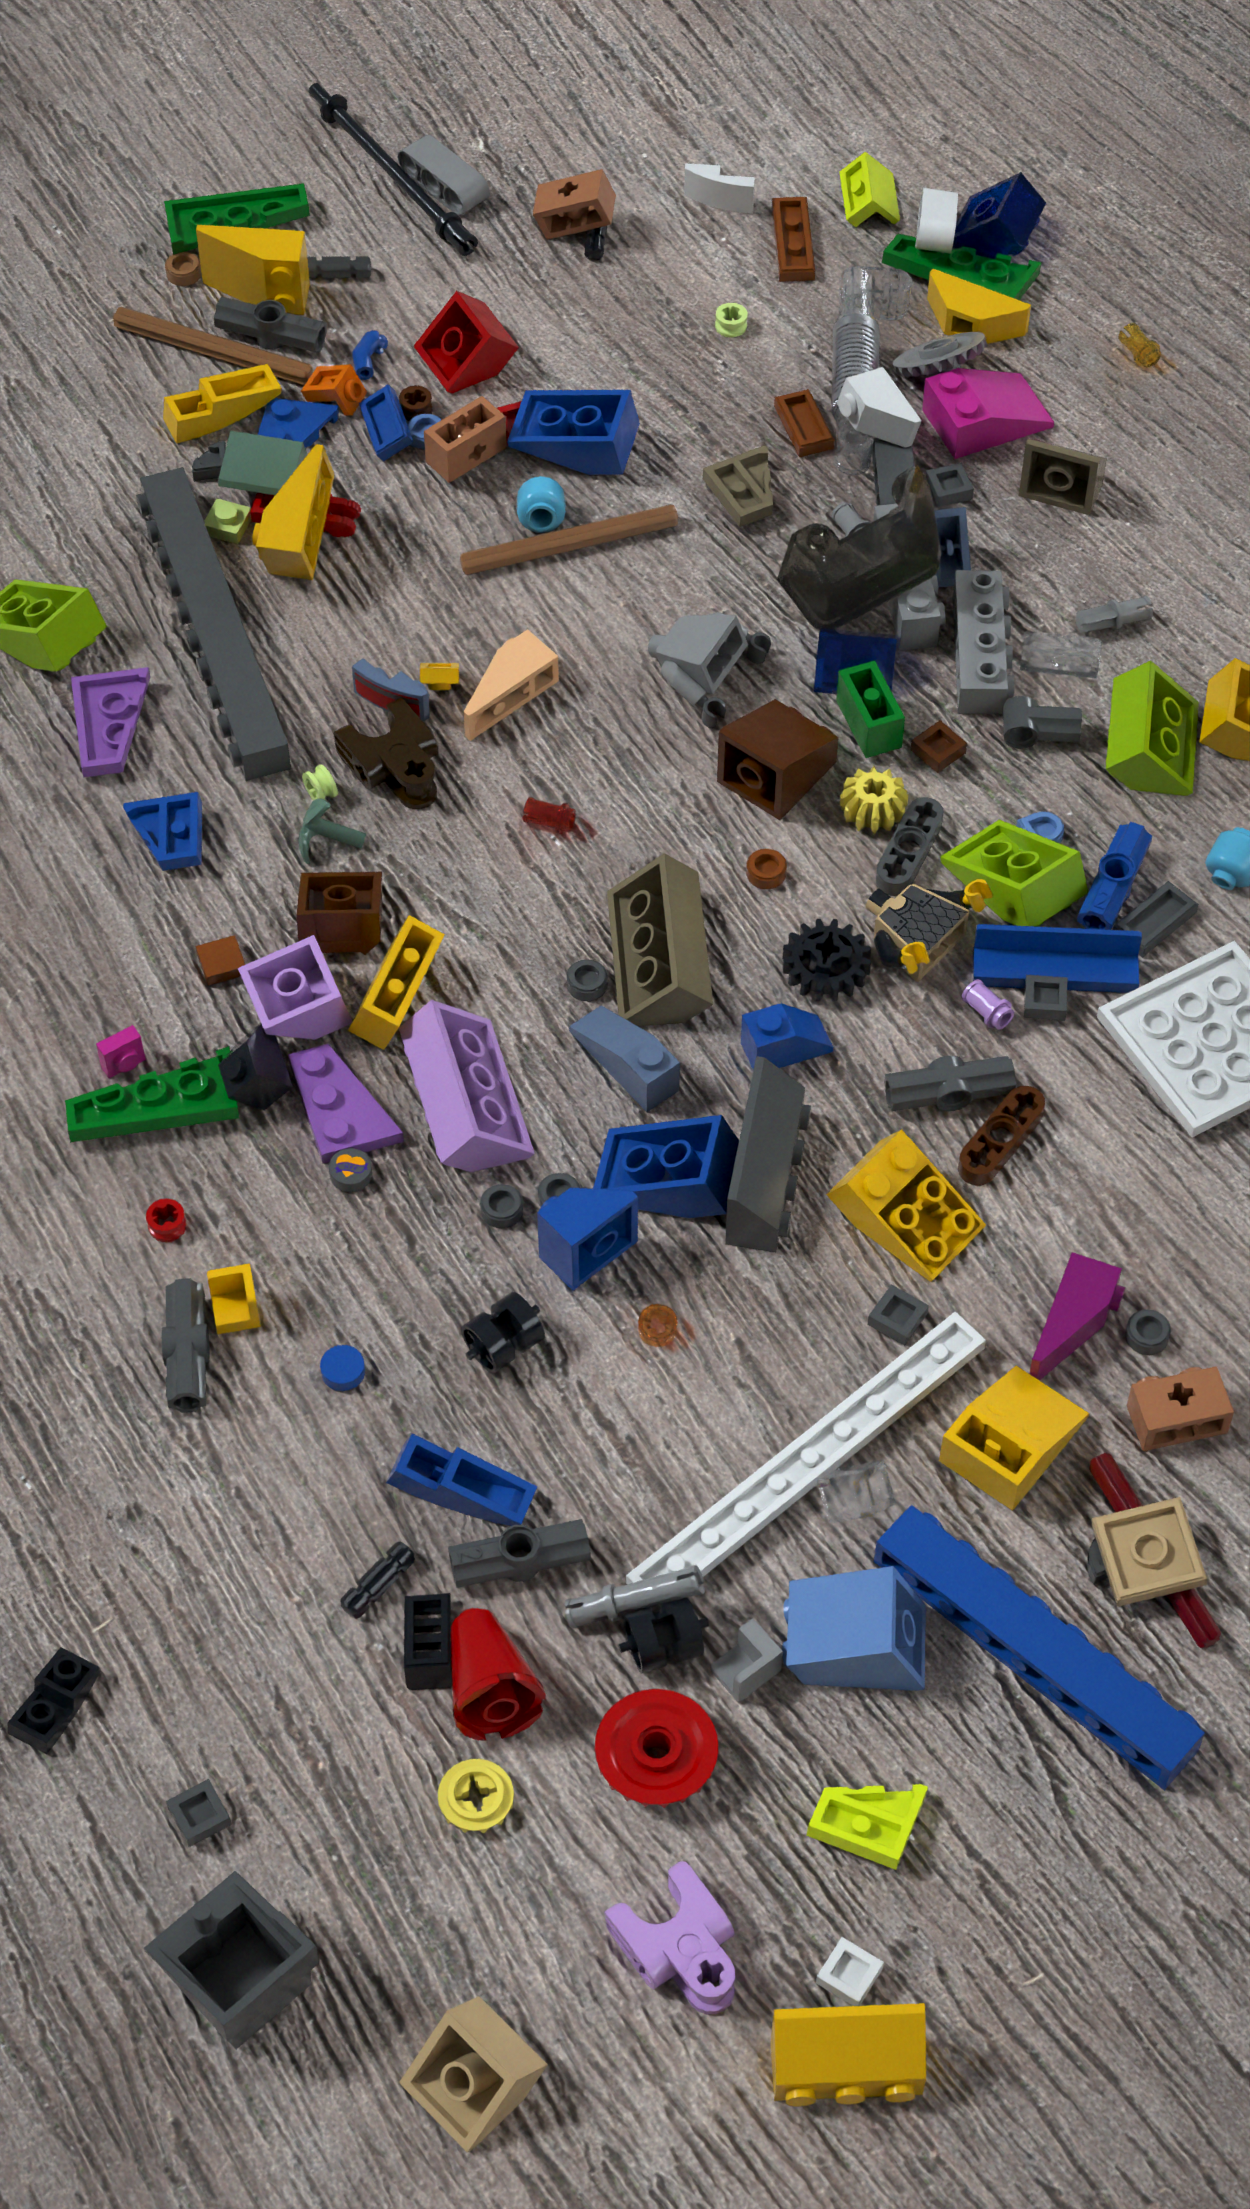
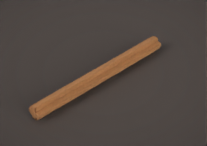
M118 307L113 316L116 328L245 368L268 364L275 377L300 385H305L313 373V367L308 363L129 308Z
M669 504L462 553L460 555V564L464 574L471 575L675 527L678 525V513L675 506Z

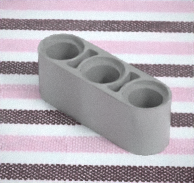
M431 135L421 137L398 152L397 158L400 167L421 188L457 215L464 214L490 196L489 186L484 177Z

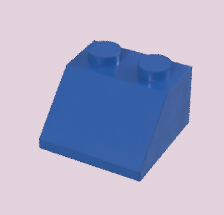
M569 1188L560 1196L550 1197L537 1212L539 1258L572 1291L638 1242V1196L633 1191Z

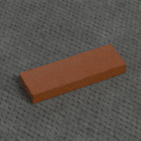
M807 197L772 198L771 209L779 282L815 281V263Z

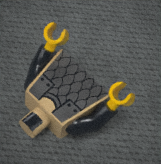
M977 879L970 882L964 890L953 892L924 889L916 884L908 885L895 899L881 889L874 891L866 903V909L877 916L874 929V945L882 964L887 968L903 969L913 980L919 982L966 936L969 917L968 909L972 908L975 912H981L986 906L983 899L993 897L987 882L983 879Z

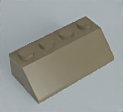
M664 853L607 891L618 1014L637 1026L685 1023L713 1005L698 871Z

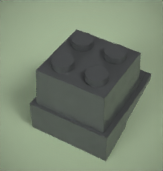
M236 1871L144 1947L145 1952L164 1970L223 2038L235 2049H238L311 1985V1970L319 1964L316 1945L281 1911L278 1912Z

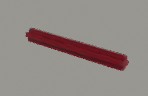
M1103 1453L1090 1461L1089 1470L1115 1512L1143 1506L1111 1454ZM1194 1588L1167 1595L1198 1647L1204 1649L1220 1640L1221 1631Z

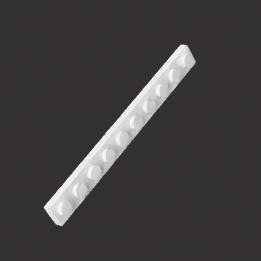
M952 1313L626 1575V1584L672 1573L693 1565L699 1567L702 1577H704L984 1350L986 1339L958 1313ZM661 1605L650 1608L655 1613L659 1612Z

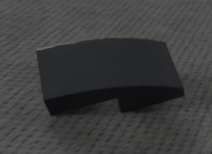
M60 1647L34 1679V1691L8 1721V1734L48 1754L89 1694L100 1673V1667Z

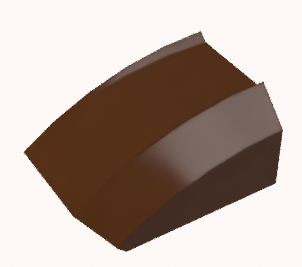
M382 871L301 873L296 914L298 942L314 935L322 953L361 952L363 955L369 953L381 942Z

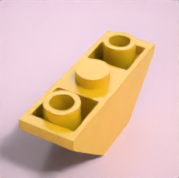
M931 270L927 300L945 335L981 332L985 335L987 344L1022 337L1028 332L1031 304L939 270Z

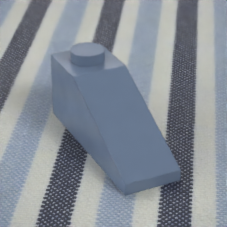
M602 1005L569 1026V1032L646 1112L679 1091L680 1062L651 1033Z

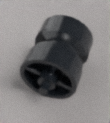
M516 1292L507 1294L491 1306V1314L481 1312L461 1327L463 1339L469 1349L465 1353L466 1357L469 1360L475 1358L490 1373L499 1371L515 1359L516 1350L524 1353L545 1338L544 1328L537 1316L540 1312L537 1305L531 1307Z
M687 1597L661 1604L660 1610L657 1613H654L650 1608L626 1614L623 1617L627 1637L626 1642L618 1644L621 1653L630 1652L641 1674L665 1667L668 1658L671 1657L677 1662H682L704 1655V1643L701 1633L702 1628L709 1626L707 1617L698 1619Z

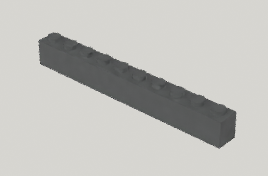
M184 467L141 477L142 494L136 495L141 516H148L150 519L146 521V527L151 543L158 542L159 548H156V554L161 570L168 569L169 575H166V582L171 598L177 596L180 602L176 603V609L181 625L188 624L190 630H186V636L191 653H199L200 658H196L200 678L202 681L209 680L210 686L206 687L211 708L212 710L218 708L221 715L217 716L221 735L223 739L230 737L232 744L227 746L233 767H241L245 781L290 770L289 747Z

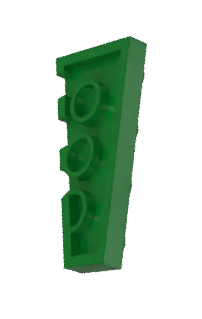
M304 183L164 201L173 255L198 248L197 225L265 229L310 216Z
M903 234L895 236L883 251L882 257L883 264L894 267L898 271L908 272L925 278L928 281L931 270L936 269L1017 300L1022 298L1039 276L1042 262L1029 260L1028 266L1011 262L1012 256L998 253L996 259L975 255L976 249L963 246L962 248L953 249L951 254L916 249V237Z
M230 1046L216 1050V1057L198 1062L196 1057L180 1062V1069L157 1075L156 1071L140 1075V1079L134 1084L121 1087L116 1083L65 1100L70 1143L238 1119L237 1101L228 1098L218 1066L230 1052Z

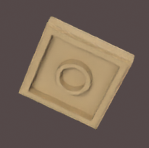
M1180 1497L1092 1518L1093 1531L1117 1607L1207 1585V1577Z

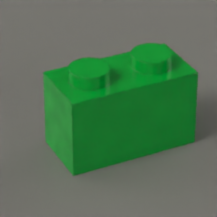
M876 661L839 670L836 702L865 758L902 748L905 716Z

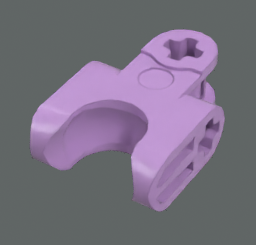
M680 1861L668 1869V1888L671 1896L680 1908L671 1920L660 1924L648 1923L641 1920L627 1904L617 1903L604 1911L606 1927L641 1978L651 1989L655 1990L672 1978L690 2005L698 2012L706 2015L718 2014L725 2011L731 2005L735 1995V1968L731 1959L720 1947L721 1944L732 1938L735 1933L727 1915L693 1869L686 1862ZM707 1978L710 1981L702 1985V1979ZM719 1980V1986L714 1987L712 1983Z

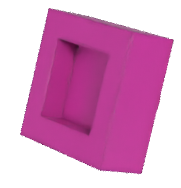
M133 1025L96 1043L101 1068L108 1078L121 1072H128L146 1060L141 1036Z

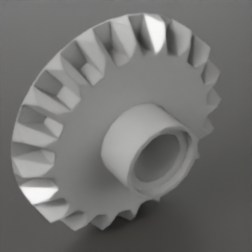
M965 332L938 338L902 353L893 361V366L896 374L905 377H918L924 374L929 375V377L961 368L960 364H964L965 361L974 359L976 355L981 354L987 346L986 338L981 332Z

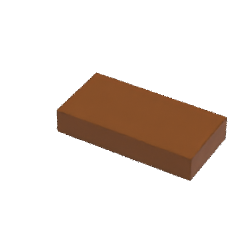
M809 389L775 397L774 407L799 457L834 449V438Z

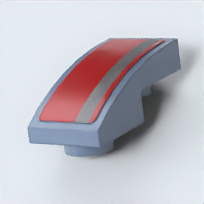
M364 658L352 666L354 692L360 697L389 712L387 704L402 698L422 721L430 718L429 693L420 681H413L402 671L390 679L384 670L379 667L375 668Z

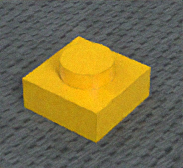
M420 663V682L428 684L429 690H450L451 684H459V663Z

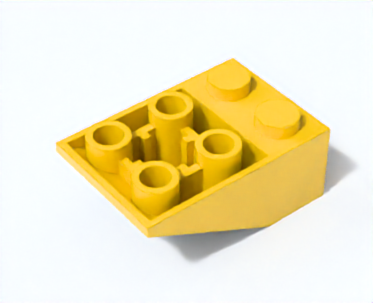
M902 1129L880 1140L826 1194L854 1227L930 1282L986 1226L983 1220Z
M1016 1365L972 1401L943 1435L939 1462L1013 1511L1087 1420L1090 1413Z

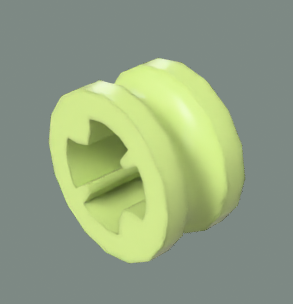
M726 303L719 306L716 310L715 321L717 332L725 337L742 335L747 329L748 312L746 308L737 303Z
M316 766L314 773L310 771L303 773V783L312 800L318 798L325 800L327 796L335 798L338 795L336 783L325 766Z

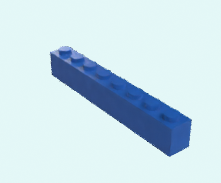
M911 1505L876 1541L874 1562L881 1568L894 1566L925 1603L1164 1791L1198 1753L1205 1732L1200 1729L1198 1722L1189 1713L1182 1710L1177 1711L1162 1699L1160 1692L1153 1685L1145 1681L1140 1682L1125 1671L1123 1664L1118 1658L1107 1652L1102 1653L1088 1642L1086 1635L1078 1627L1063 1623L1052 1614L1049 1606L1037 1596H1029L1015 1585L1014 1580L1007 1572L1000 1568H993L983 1561L971 1544L964 1540H956L944 1530L940 1521L932 1514L922 1513Z

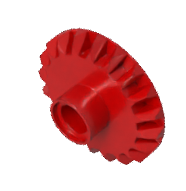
M665 1689L642 1690L622 1698L604 1715L596 1733L595 1758L600 1774L604 1776L611 1790H616L622 1794L626 1801L634 1800L641 1803L645 1808L649 1805H661L663 1808H666L670 1803L678 1801L684 1803L689 1796L695 1792L699 1793L706 1781L711 1779L718 1759V1737L715 1726L708 1714L691 1698ZM660 1747L667 1751L668 1754L661 1758H652L645 1752L650 1748Z

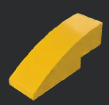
M268 364L200 378L199 390L164 397L163 420L176 444L223 429L247 417L279 396L282 387Z

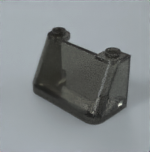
M917 465L902 472L895 478L892 485V496L898 506L890 510L885 516L841 540L828 526L818 523L807 525L791 535L777 581L814 628L821 631L835 630L937 574L941 563V548L931 487L928 479Z

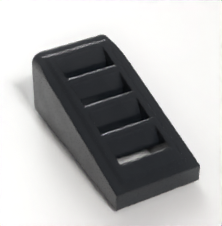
M450 1593L405 1596L404 1672L406 1685L409 1690L452 1687V1612ZM441 1614V1618L415 1619V1615ZM439 1631H441V1633L418 1634V1635H415V1633L439 1632ZM441 1649V1651L416 1652V1650Z

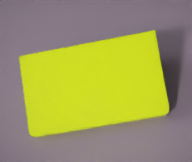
M864 152L839 171L846 220L850 224L857 227L875 212H878L893 224L900 221L894 177L889 169L867 152Z

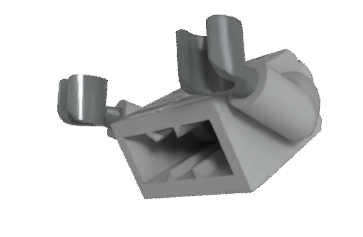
M721 612L709 615L682 616L676 621L667 635L655 634L650 638L648 644L649 654L651 657L658 659L664 679L692 706L697 704L703 709L701 720L709 728H715L717 725V718L711 712H716L720 717L725 718L726 705L722 699L716 697L708 699L705 694H714L747 646V658L756 664H762L765 661L766 654L771 646V640L767 634L755 633L750 635L748 633L749 629L739 623L737 615H725Z

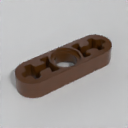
M1032 1086L1014 1088L964 1146L959 1157L958 1172L965 1182L975 1186L991 1182L1041 1122L1045 1098L1038 1089ZM1027 1103L1031 1104L1032 1109L1026 1108L1019 1116L1018 1121L1015 1118L1018 1105L1023 1107ZM997 1128H1004L1012 1133L1013 1139L1004 1143L997 1142L991 1137L990 1132ZM984 1150H986L988 1154L985 1166L980 1164L976 1168L971 1167V1162L977 1163L983 1157Z

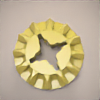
M469 1759L462 1761L450 1768L439 1784L438 1803L447 1823L454 1824L464 1833L471 1830L480 1831L484 1834L489 1828L497 1824L502 1825L504 1818L513 1807L514 1790L510 1777L499 1765L488 1760ZM471 1781L475 1782V1787L479 1789L480 1794H489V1796L483 1798V1806H481V1811L478 1812L471 1801L462 1800L470 1795Z

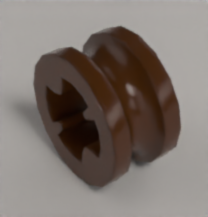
M414 385L400 392L399 402L407 421L420 414H432V396L427 388Z

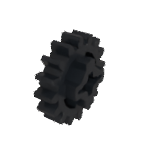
M816 919L814 928H810L805 923L801 924L800 935L791 932L788 944L783 946L782 971L783 974H789L788 984L790 986L801 984L800 995L805 996L810 991L815 992L816 1001H821L824 994H829L832 1001L835 1002L838 1000V993L842 991L849 997L853 996L854 985L863 988L865 977L870 975L871 947L864 946V934L853 936V925L851 924L843 929L838 928L837 919H833L830 926H824L821 919Z

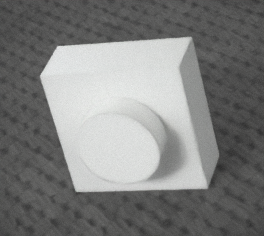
M841 1937L817 1975L816 1984L852 2006H860L882 1971L884 1962Z

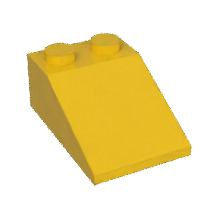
M197 225L196 234L203 284L243 302L257 305L261 301L276 300L284 306L287 313L295 315L305 314L310 287L305 231Z
M316 444L263 510L261 523H256L254 526L253 546H256L259 552V559L263 561L269 574L313 580L335 476L324 445Z
M1234 658L1208 680L1199 743L1230 758L1250 761V665Z

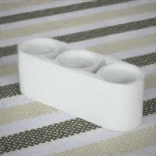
M923 187L918 214L916 249L951 254L956 229L958 193Z

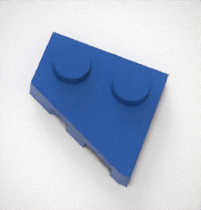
M274 398L266 405L258 435L303 442L305 448L309 447L319 438V430L328 422L334 424L338 420V406Z
M198 792L123 803L127 817L162 871L202 865V800Z

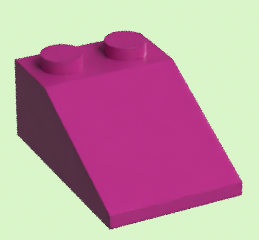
M957 368L925 378L922 411L954 459L1054 427V421L1021 373Z

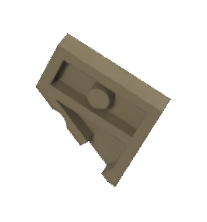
M766 445L703 468L702 479L739 527L772 515L773 497L770 489L771 475L768 467V448Z

